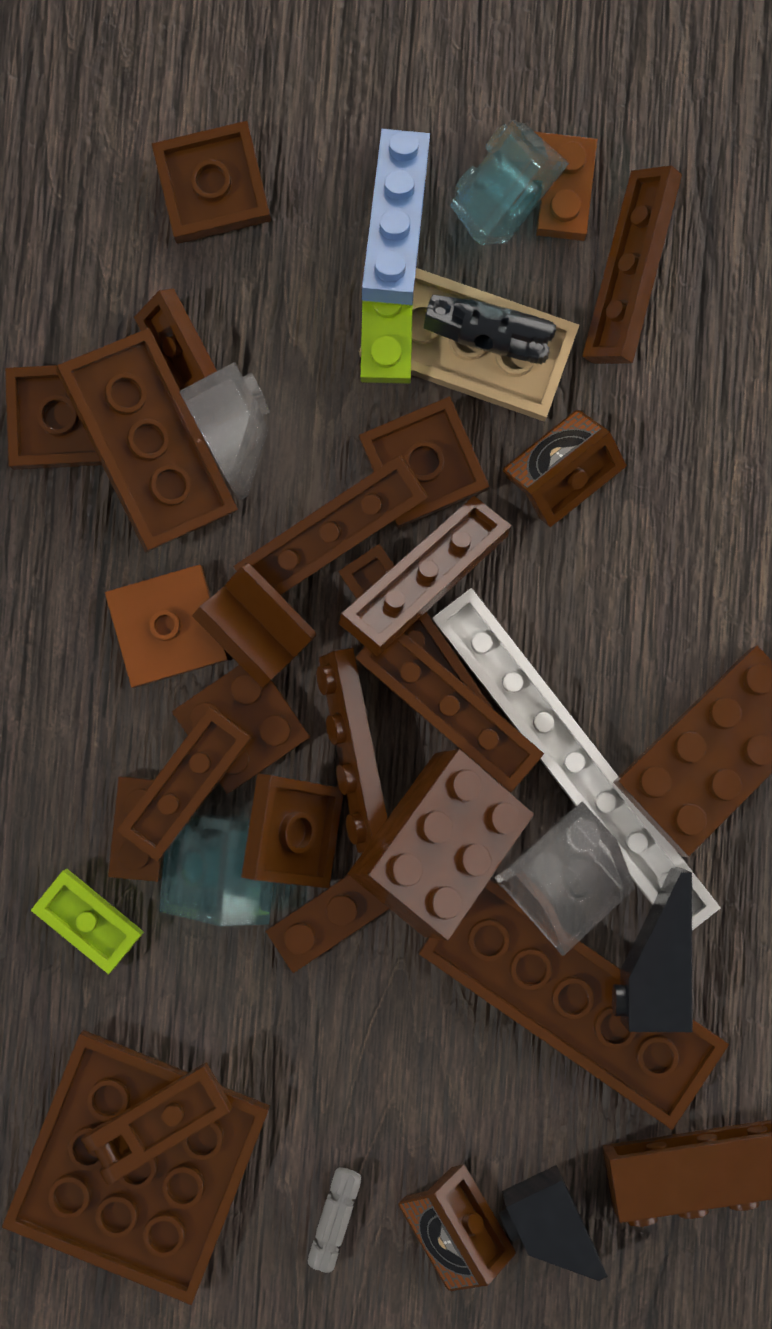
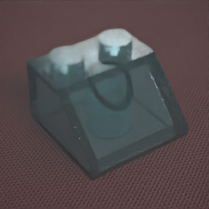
M512 121L509 126L504 124L495 131L486 145V150L489 152L478 168L475 166L469 168L455 186V191L458 194L450 206L472 238L480 245L507 244L569 164L566 159L524 123Z
M197 813L193 816L164 855L159 912L217 926L269 924L273 899V882L241 878L250 818Z

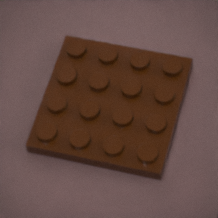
M83 1030L78 1036L2 1228L192 1305L270 1105L221 1086L233 1106L228 1114L119 1180L107 1185L99 1172L103 1167L94 1151L88 1153L81 1138L95 1127L113 1119L189 1072ZM122 1135L113 1139L120 1154L130 1151Z

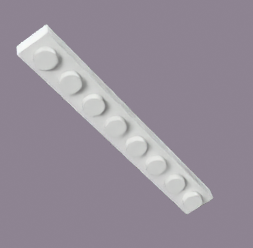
M472 588L432 618L436 627L515 729L544 753L540 761L652 905L671 868H683L692 872L672 845L613 783L618 778V775ZM692 872V930H694L721 908Z

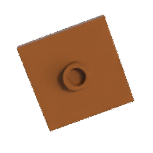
M200 564L105 592L131 688H137L229 661L227 651L192 617L196 610L211 597L204 570Z

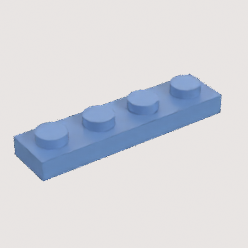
M381 129L362 284V301L413 305L430 133Z

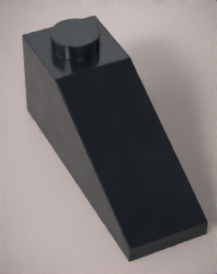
M683 868L670 869L620 970V984H613L612 987L614 1016H621V1023L629 1032H693L692 872Z

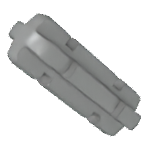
M342 1167L335 1170L330 1188L332 1193H329L316 1231L315 1238L317 1240H313L308 1256V1265L315 1270L324 1273H330L334 1270L339 1254L338 1247L342 1245L354 1207L352 1199H356L361 1184V1175L356 1171Z

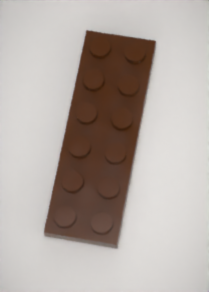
M491 879L449 940L427 938L418 951L420 956L671 1130L674 1129L729 1046L725 1040L694 1019L693 1032H629L621 1023V1016H614L612 1009L613 984H620L621 969Z

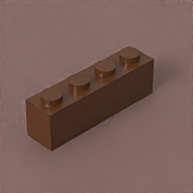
M772 1119L602 1145L611 1205L619 1223L627 1222L630 1226L643 1227L656 1223L658 1217L678 1214L681 1218L695 1219L706 1216L709 1213V1209L729 1207L735 1211H747L757 1208L760 1205V1201L772 1200Z

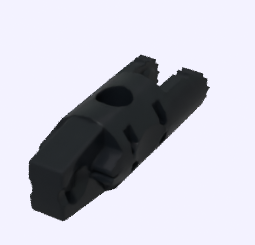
M434 294L426 309L423 326L424 329L454 340L458 344L536 364L546 363V360H548L550 347L547 344L549 341L552 342L556 332L554 322L544 318L471 298L467 300Z

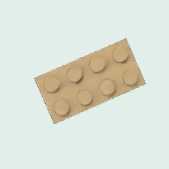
M416 268L412 310L411 375L545 422L579 324ZM432 295L467 300L471 298L554 322L556 332L552 342L549 341L547 344L550 347L548 360L542 364L530 363L458 344L454 340L424 329L426 309Z

